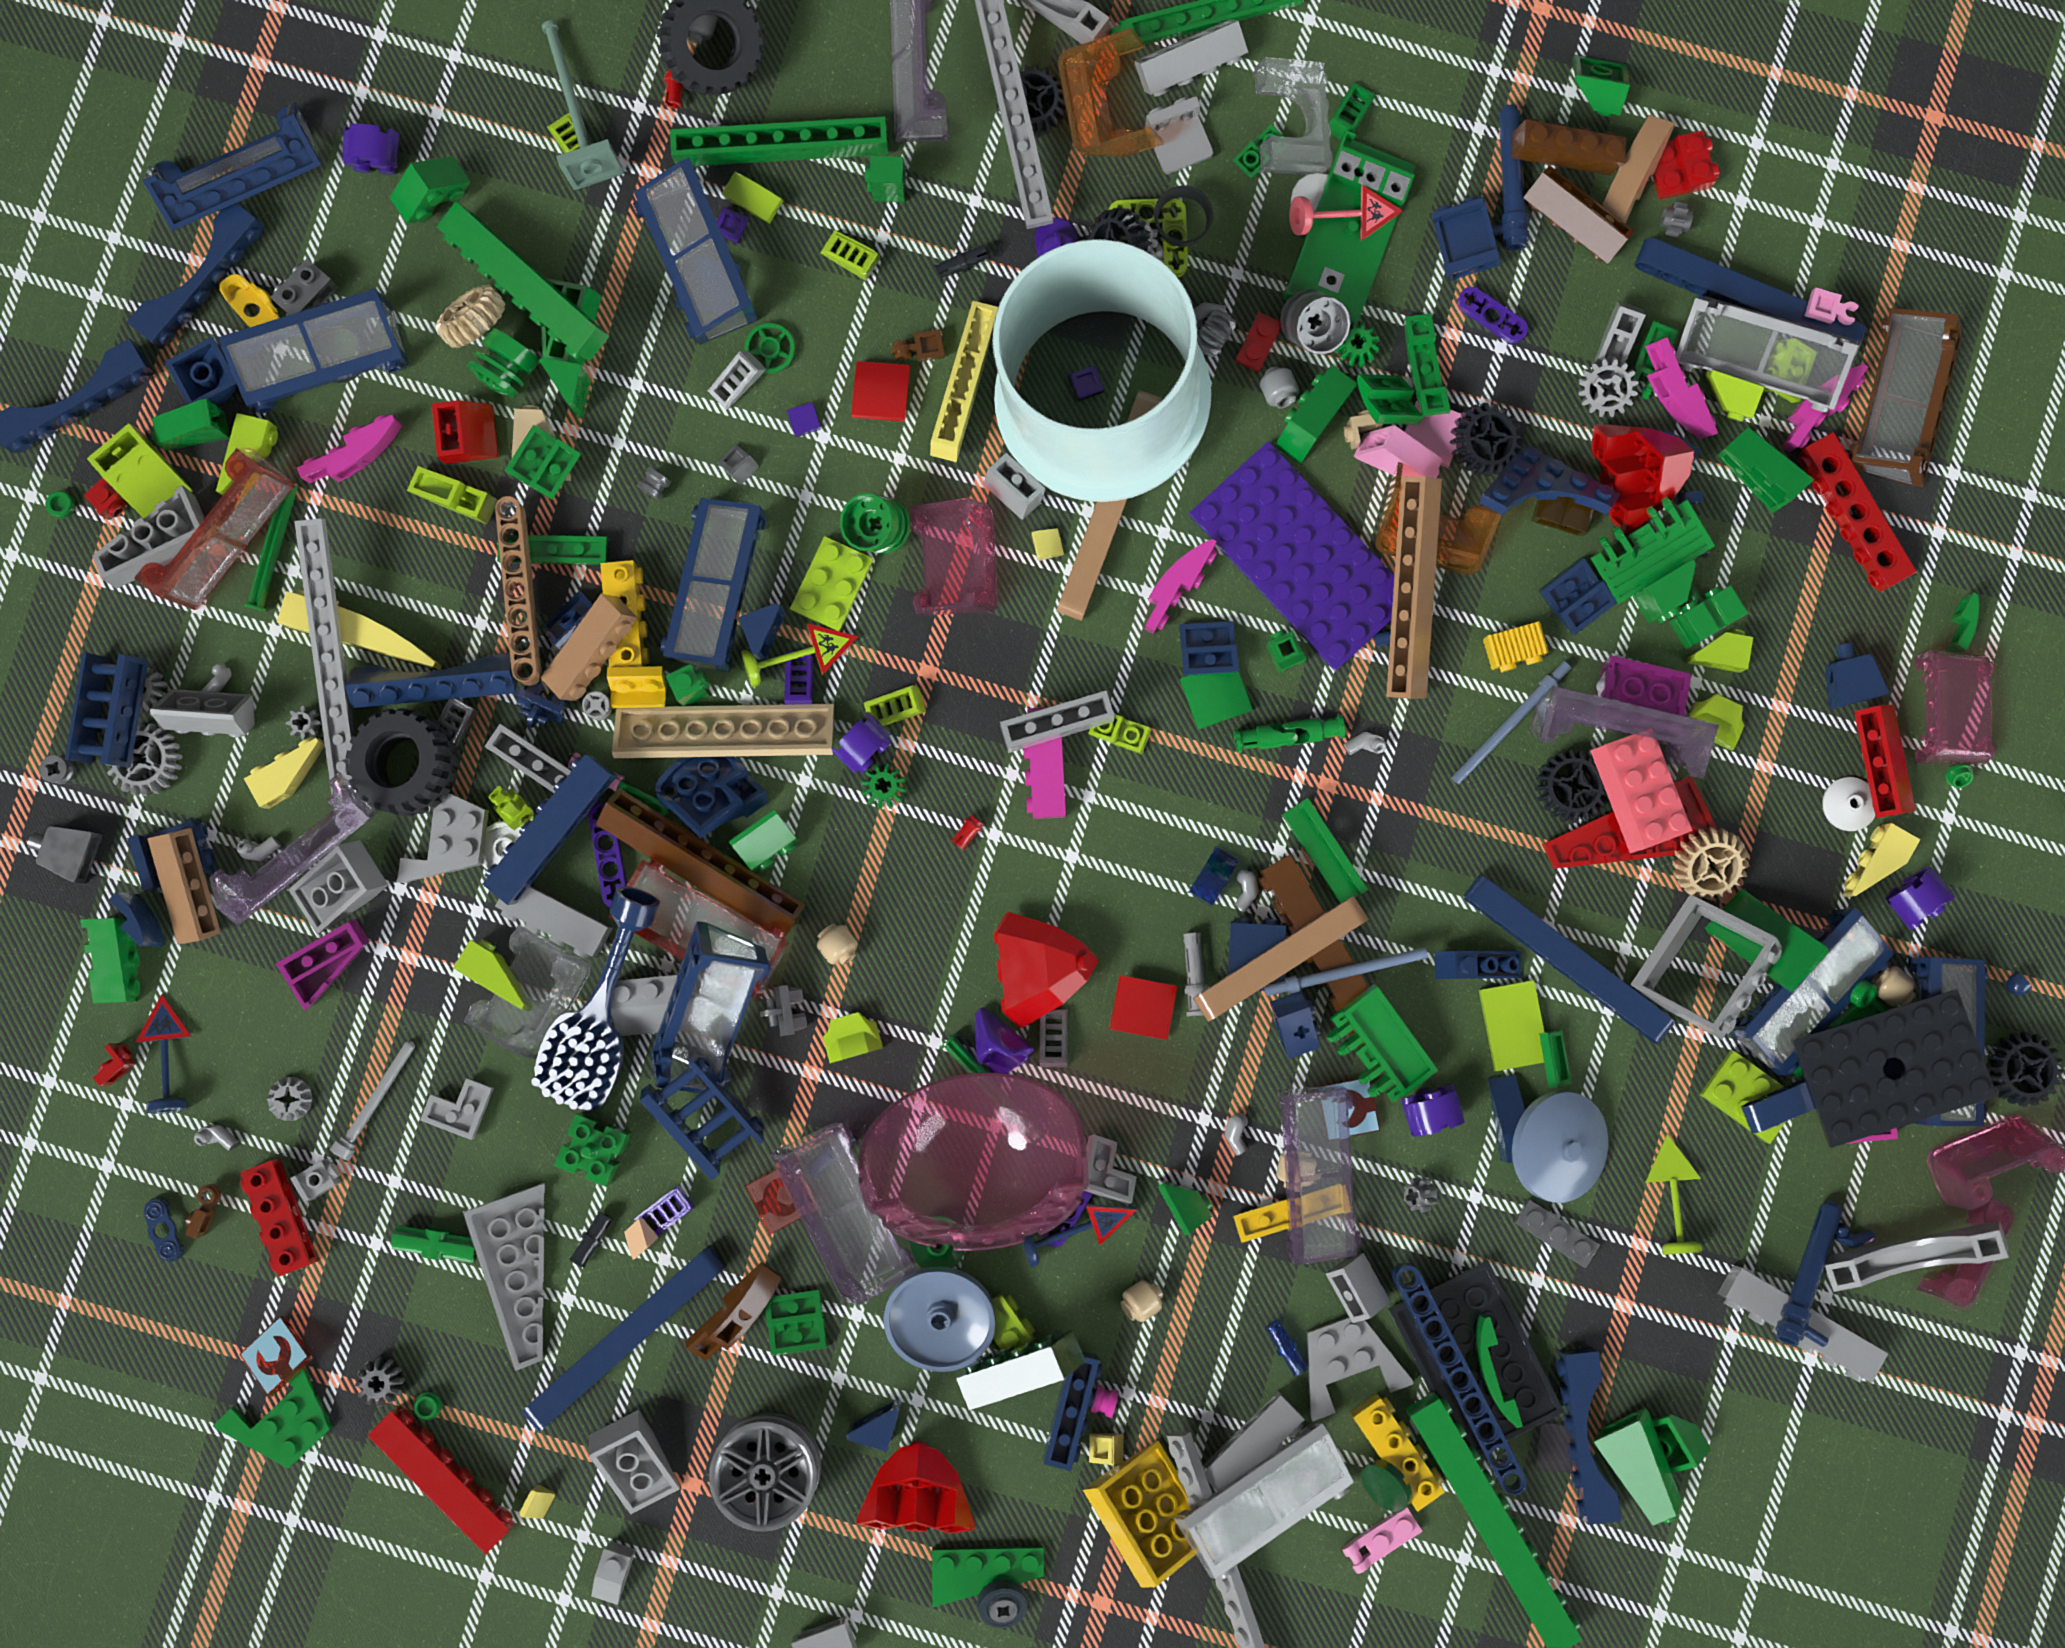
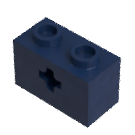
M1299 991L1270 1002L1279 1039L1289 1059L1320 1048L1317 1037L1321 1036V1032L1316 1020H1312V1016H1315L1316 1013L1311 1000L1306 1001L1302 992Z

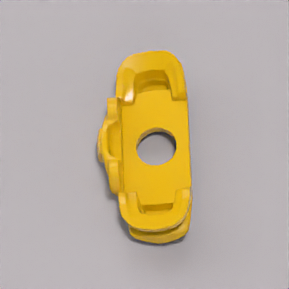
M232 274L221 281L220 292L249 327L279 318L277 315L278 311L272 302L273 300L270 298L271 295L266 290L257 287L253 282L249 283L243 276L238 274ZM249 304H256L260 307V312L255 317H249L244 313L245 307Z

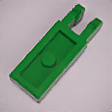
M1654 320L1651 322L1633 366L1635 374L1630 379L1639 380L1640 375L1647 377V375L1655 372L1645 346L1666 337L1669 343L1673 345L1678 333L1677 329ZM1649 380L1644 386L1641 398L1646 400L1653 390Z

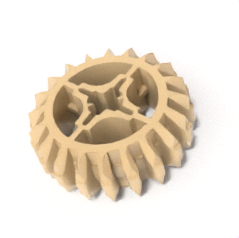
M489 284L473 287L472 290L466 291L465 294L459 296L457 300L445 309V312L440 315V319L436 323V330L445 343L449 344L452 348L467 346L470 342H475L477 338L482 337L486 331H490V328L501 318L505 310V302L502 300L501 295Z
M1710 827L1707 833L1703 829H1699L1698 836L1696 837L1693 834H1689L1690 841L1688 843L1680 841L1683 849L1675 851L1678 859L1672 861L1673 866L1676 868L1673 872L1674 876L1678 879L1677 883L1681 888H1685L1684 890L1688 894H1694L1699 899L1705 896L1706 899L1711 901L1715 894L1718 898H1723L1724 891L1733 894L1731 887L1734 884L1741 886V882L1738 880L1739 877H1747L1743 869L1749 867V862L1746 860L1749 855L1744 849V843L1738 840L1734 833H1728L1722 828L1717 831L1715 828ZM1707 858H1709L1713 862L1712 865L1714 867V870L1710 866H1708L1710 863L1708 862Z

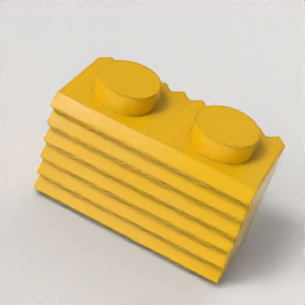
M1540 621L1488 635L1483 639L1491 669L1500 668L1501 673L1516 669V663L1526 661L1527 665L1543 661L1542 656L1549 653Z

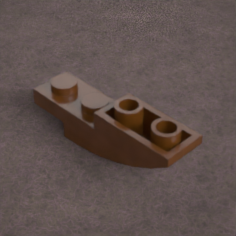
M763 1262L757 1265L722 1298L724 1306L685 1341L686 1349L705 1361L721 1347L729 1350L749 1329L765 1308L781 1280V1275Z

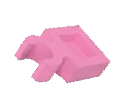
M1814 288L1811 292L1805 316L1830 324L1835 321L1836 317L1840 323L1850 325L1854 322L1855 318L1847 316L1846 310L1854 312L1858 309L1859 305L1855 302L1840 303L1842 295Z

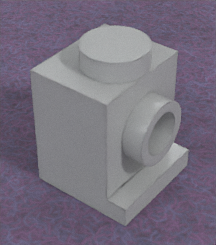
M328 1159L321 1160L300 1174L290 1178L304 1202L314 1200L342 1183L339 1179L340 1172L333 1162H329ZM314 1175H317L320 1179L318 1185L313 1179Z

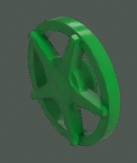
M764 323L755 327L748 334L744 351H749L752 355H761L765 358L766 370L763 373L774 374L790 365L795 354V343L791 334L783 326L775 323ZM773 328L780 330L782 333L777 338L766 337L762 330ZM759 332L762 339L759 343V348L749 351L752 338ZM785 336L788 337L790 342L789 355L781 351L780 343ZM777 357L787 359L782 365L770 369L773 359Z

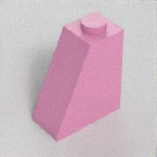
M1395 425L1364 433L1354 455L1356 459L1400 479L1401 476L1437 478L1439 467L1443 460Z

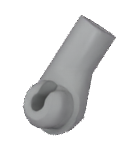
M223 663L216 664L212 668V673L215 677L201 691L220 692L231 678L230 668H226V665Z
M1242 1113L1232 1115L1228 1119L1224 1133L1236 1156L1248 1150L1241 1138L1244 1126L1248 1124L1247 1117Z
M221 1125L202 1127L194 1135V1141L199 1146L219 1142L228 1151H231L239 1142Z

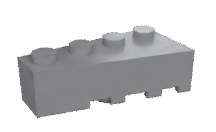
M181 485L174 491L176 494L167 501L162 500L154 506L156 509L144 519L140 517L124 535L120 533L92 555L101 578L117 589L215 542L196 496Z

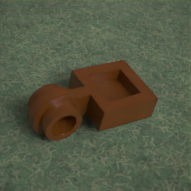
M940 329L914 333L915 344H909V340H899L894 342V347L891 348L892 355L895 356L896 360L909 359L912 357V352H916L918 362L942 359L945 356Z
M214 1184L204 1185L198 1190L197 1199L201 1206L189 1214L186 1220L188 1228L185 1235L194 1239L205 1236L216 1211L213 1208L221 1199V1191ZM208 1191L212 1194V1198L210 1200L207 1198Z

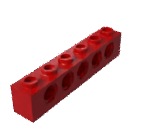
M1832 432L1798 452L1797 456L1799 457L1800 467L1814 479L1812 481L1813 489L1825 501L1828 514L1835 518L1840 527L1839 531L1842 538L1849 542L1854 550V558L1867 572V579L1870 585L1876 588L1879 593L1916 573L1914 566L1835 433ZM1822 462L1830 466V473L1823 469ZM1836 485L1843 488L1844 496L1837 493ZM1850 508L1857 512L1858 519H1854L1850 515ZM1864 531L1871 535V543L1865 540ZM1878 555L1884 557L1885 566L1879 564Z

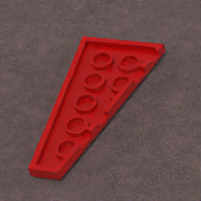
M1691 775L1674 783L1691 825V832L1630 853L1613 811L1542 844L1553 869L1675 856V851L1683 849L1680 841L1686 843L1690 841L1689 834H1693L1696 837L1698 836L1699 829H1703L1706 833L1710 827L1715 828L1717 831L1718 829Z

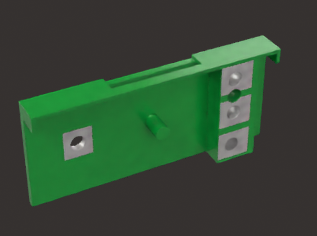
M1346 130L1340 139L1315 212L1361 209V185L1400 209L1406 200L1415 176L1413 172L1416 165L1353 140L1356 134ZM1342 167L1347 168L1348 172H1344ZM1366 177H1370L1373 182H1369ZM1361 216L1313 219L1312 227L1298 252L1282 299L1288 300L1293 294L1301 290H1318L1343 303L1349 312L1350 322H1354L1357 327L1397 216L1362 241L1360 240ZM1328 276L1334 277V285L1327 283L1326 278Z

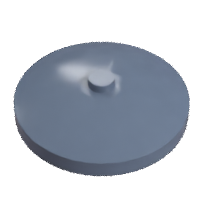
M1553 1091L1542 1095L1524 1111L1514 1133L1512 1158L1520 1182L1534 1196L1554 1203L1569 1202L1581 1197L1595 1184L1604 1168L1608 1153V1132L1600 1110L1585 1096L1569 1091Z
M927 1267L910 1273L895 1285L886 1302L884 1329L893 1349L908 1363L928 1371H954L975 1362L989 1347L995 1330V1308L987 1290L974 1277L954 1268Z

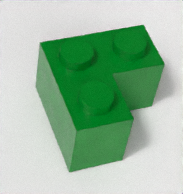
M453 156L410 163L391 194L390 199L407 224L413 222L423 223L433 216V211L439 203L460 200L464 196V191L470 184V181Z

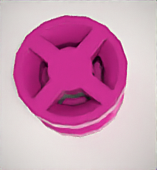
M1097 1384L1090 1412H1102L1106 1417L1112 1418L1119 1390H1105L1102 1385Z

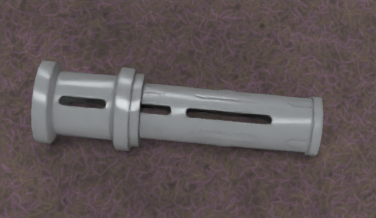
M1201 933L1183 934L1188 986L1184 989L1185 994H1188L1189 1011L1186 1012V1015L1203 1016V1013L1193 999L1209 988L1204 981Z

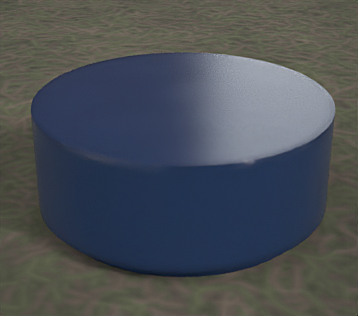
M1703 491L1677 494L1675 496V503L1678 505L1686 499L1690 504L1702 503Z

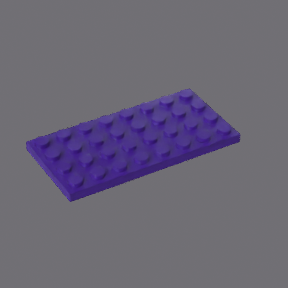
M1269 441L1189 512V516L1210 539L1217 541L1216 545L1334 672L1392 620L1394 575Z

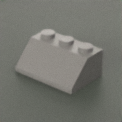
M171 689L150 708V714L164 730H174L176 733L193 731L202 732L203 735L221 733L229 734L231 737H242L255 726L253 695Z
M678 975L617 981L613 995L611 1015L615 1029L621 1036L658 1033ZM696 982L693 988L695 992H697ZM690 996L679 1030L700 1029L697 997Z

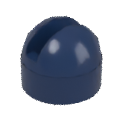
M2018 972L2013 973L2006 982L2008 991L2018 996L2027 993L2032 988V985Z

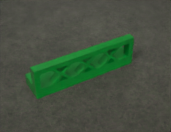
M1308 798L1281 815L1339 904L1352 896L1357 897L1368 891V888Z

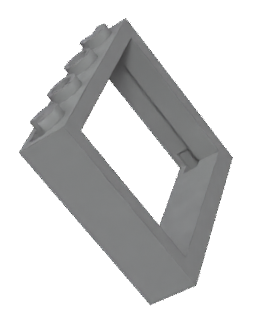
M1689 895L1630 985L1644 998L1722 1040L1726 1034H1729L1734 1029L1737 1016L1741 1010L1744 1011L1749 1006L1751 995L1757 987L1764 983L1767 976L1766 972L1772 964L1779 960L1783 947L1777 937L1693 895ZM1701 916L1763 946V949L1714 1023L1653 991Z

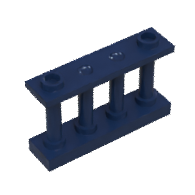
M83 652L65 760L92 764L93 755L101 756L100 763L131 768L149 660L118 654L117 664H108L109 657ZM106 675H115L112 691H104ZM102 701L110 702L108 718H100ZM98 728L106 729L103 745L95 744Z
M693 1050L689 1053L688 1064L690 1068L661 1090H655L651 1084H648L641 1090L640 1102L709 1179L713 1180L720 1174L721 1158L750 1136L758 1144H761L764 1141L765 1128L761 1120L757 1116L752 1117L711 1071L712 1067L704 1056L699 1057ZM699 1076L708 1088L679 1110H673L667 1103L668 1098ZM717 1096L726 1108L697 1130H691L685 1123V1119ZM732 1116H735L743 1128L717 1148L709 1150L703 1143V1138Z

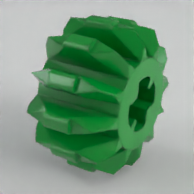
M1350 322L1348 336L1343 344L1334 351V353L1342 354L1339 358L1341 363L1346 359L1349 360V368H1352L1355 362H1357L1359 368H1363L1365 361L1372 363L1374 360L1373 355L1379 352V347L1376 344L1380 339L1378 336H1371L1375 330L1374 327L1368 330L1364 329V322H1361L1359 328L1356 327L1354 322ZM1353 341H1357V345L1360 343L1362 345L1361 348L1356 349V345L1353 347Z
M886 763L884 772H881L880 766L876 764L874 765L877 772L875 775L869 770L865 772L871 780H861V785L870 787L861 792L862 796L873 794L867 803L872 805L878 799L877 808L879 810L883 809L884 801L887 802L889 809H893L894 806L891 801L893 798L898 803L903 801L897 795V792L907 793L906 788L898 786L905 783L906 778L900 777L895 779L900 774L899 768L894 769L890 774V764ZM885 780L887 784L891 783V788L887 787L889 790L887 793L877 790V786H880L879 782Z

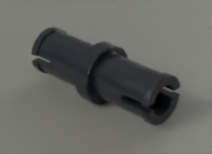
M984 243L963 253L961 251L956 252V256L938 264L936 263L934 266L940 280H943L962 270L967 272L969 267L989 260L990 257Z
M598 1211L587 1232L584 1231L582 1233V1240L569 1260L585 1268L596 1247L601 1246V1239L614 1219L604 1212Z

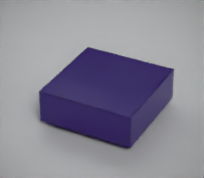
M723 207L717 220L723 238L739 244L749 219L747 216Z
M1095 365L1069 374L1078 401L1104 392Z
M812 402L787 410L796 438L821 430Z

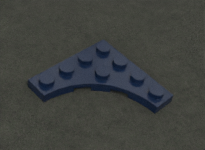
M1524 444L1517 452V456L1512 458L1484 492L1479 503L1504 516L1510 509L1522 504L1526 498L1536 497L1538 500H1556L1558 496L1571 497L1574 503L1590 507L1607 515L1616 504L1620 493L1614 491L1608 485L1589 478L1585 473L1566 466L1562 461L1541 453L1537 448Z

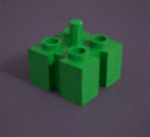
M1691 583L1688 596L1691 602L1681 608L1682 611L1677 613L1676 617L1668 622L1683 647L1687 649L1745 616L1748 612L1731 585L1723 590L1719 585L1701 596L1695 585Z
M583 1112L577 1113L567 1133L573 1139L571 1143L562 1145L554 1166L572 1174L584 1170L587 1172L585 1179L606 1187L612 1183L620 1164L615 1162L614 1158L616 1155H621L625 1152L632 1132L615 1125L606 1126L605 1129L601 1128L602 1120Z

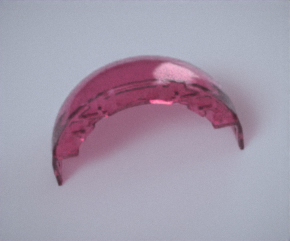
M965 1074L941 1079L913 1090L891 1104L873 1122L863 1139L859 1154L858 1184L863 1201L869 1212L880 1217L882 1225L905 1239L931 1247H936L937 1243L953 1245V1250L1002 1248L1025 1242L1024 1237L1036 1232L1042 1235L1061 1224L1075 1211L1081 1202V1195L1084 1190H1087L1089 1183L1083 1127L1073 1106L1052 1088L1035 1080L1011 1074Z

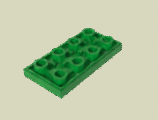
M1742 888L1722 909L1777 937L1783 947L1781 949L1782 954L1779 960L1772 964L1766 973L1767 976L1791 993L1829 953V949ZM1711 921L1705 927L1707 933L1751 964L1754 963L1763 949V946L1714 921Z

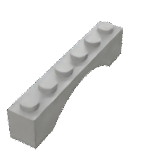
M1021 0L1092 52L1109 31L1110 17L1089 2L1082 0Z
M1999 1220L1828 1255L1825 1267L1833 1292L1861 1287L1891 1275L1924 1267L1956 1263L1979 1264L2008 1258L2009 1247Z

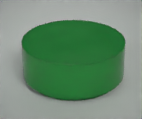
M57 490L48 495L45 507L52 516L66 519L75 512L76 501L67 492Z
M1868 980L1859 982L1851 993V1003L1859 1008L1869 1006L1877 995V986Z

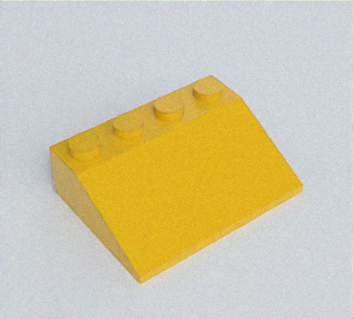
M1159 1441L1153 1442L1104 1473L1083 1490L1141 1587H1157L1196 1555L1174 1519L1182 1511L1190 1510L1188 1496L1184 1485L1179 1479L1177 1470Z

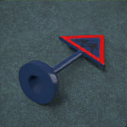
M163 994L158 999L135 1042L161 1040L163 1098L151 1100L146 1104V1113L168 1114L187 1110L185 1099L170 1098L168 1039L192 1036Z
M1086 1204L1091 1221L1035 1242L1028 1229L1019 1230L1018 1232L1031 1268L1040 1263L1037 1248L1090 1228H1094L1098 1243L1101 1245L1137 1208Z

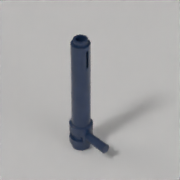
M1505 105L1499 113L1504 215L1501 216L1502 225H1492L1494 236H1502V243L1505 244V249L1509 251L1525 249L1529 241V230L1526 229L1529 221L1528 213L1525 212L1523 160L1511 158L1512 133L1521 125V114L1516 105Z
M1826 1200L1824 1204L1820 1205L1788 1302L1783 1304L1780 1313L1782 1319L1777 1322L1775 1330L1777 1331L1776 1338L1786 1344L1797 1346L1804 1339V1336L1821 1347H1825L1828 1344V1337L1808 1326L1811 1318L1810 1309L1842 1216L1841 1206L1836 1202Z

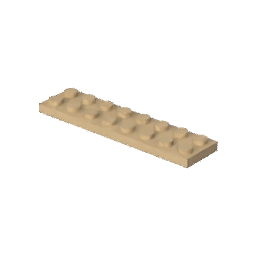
M834 704L616 708L612 755L613 758L833 755Z

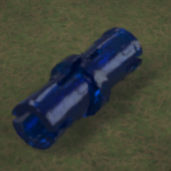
M1280 1319L1272 1322L1274 1327L1268 1324L1264 1329L1276 1345L1278 1356L1283 1357L1293 1377L1300 1375V1370L1305 1372L1309 1367L1296 1349L1297 1343L1295 1340L1290 1339Z

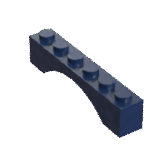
M237 203L223 208L214 218L211 245L204 262L197 272L184 285L172 293L158 299L144 301L127 323L162 350L164 346L169 345L174 340L175 333L180 327L191 320L192 313L196 308L207 301L212 289L226 278L228 270L243 258L244 252L250 244L260 238L261 231L265 227Z
M127 339L106 351L101 364L92 378L81 389L66 399L42 407L20 408L10 406L1 411V446L14 454L24 452L31 447L32 443L39 439L49 438L60 427L75 423L81 415L98 410L102 403L107 400L122 396L128 388L145 383L149 376L155 374L141 347L131 339Z
M510 653L486 655L461 666L431 672H402L386 669L379 665L350 668L345 688L351 708L512 694L516 691L518 680L512 674Z
M1592 1347L1559 1351L1560 1359L1556 1360L1558 1375L1562 1376L1563 1387H1560V1397L1562 1403L1566 1404L1567 1415H1564L1563 1419L1566 1432H1570L1571 1443L1567 1444L1569 1459L1574 1462L1575 1471L1571 1472V1480L1574 1489H1577L1578 1499L1575 1500L1577 1516L1581 1517L1587 1525L1621 1521L1618 1493L1606 1482L1599 1472L1591 1455L1587 1436L1589 1407L1594 1393L1602 1381L1599 1352Z

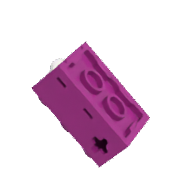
M1611 655L1601 667L1600 678L1596 685L1597 694L1593 715L1673 734L1683 726L1691 674Z

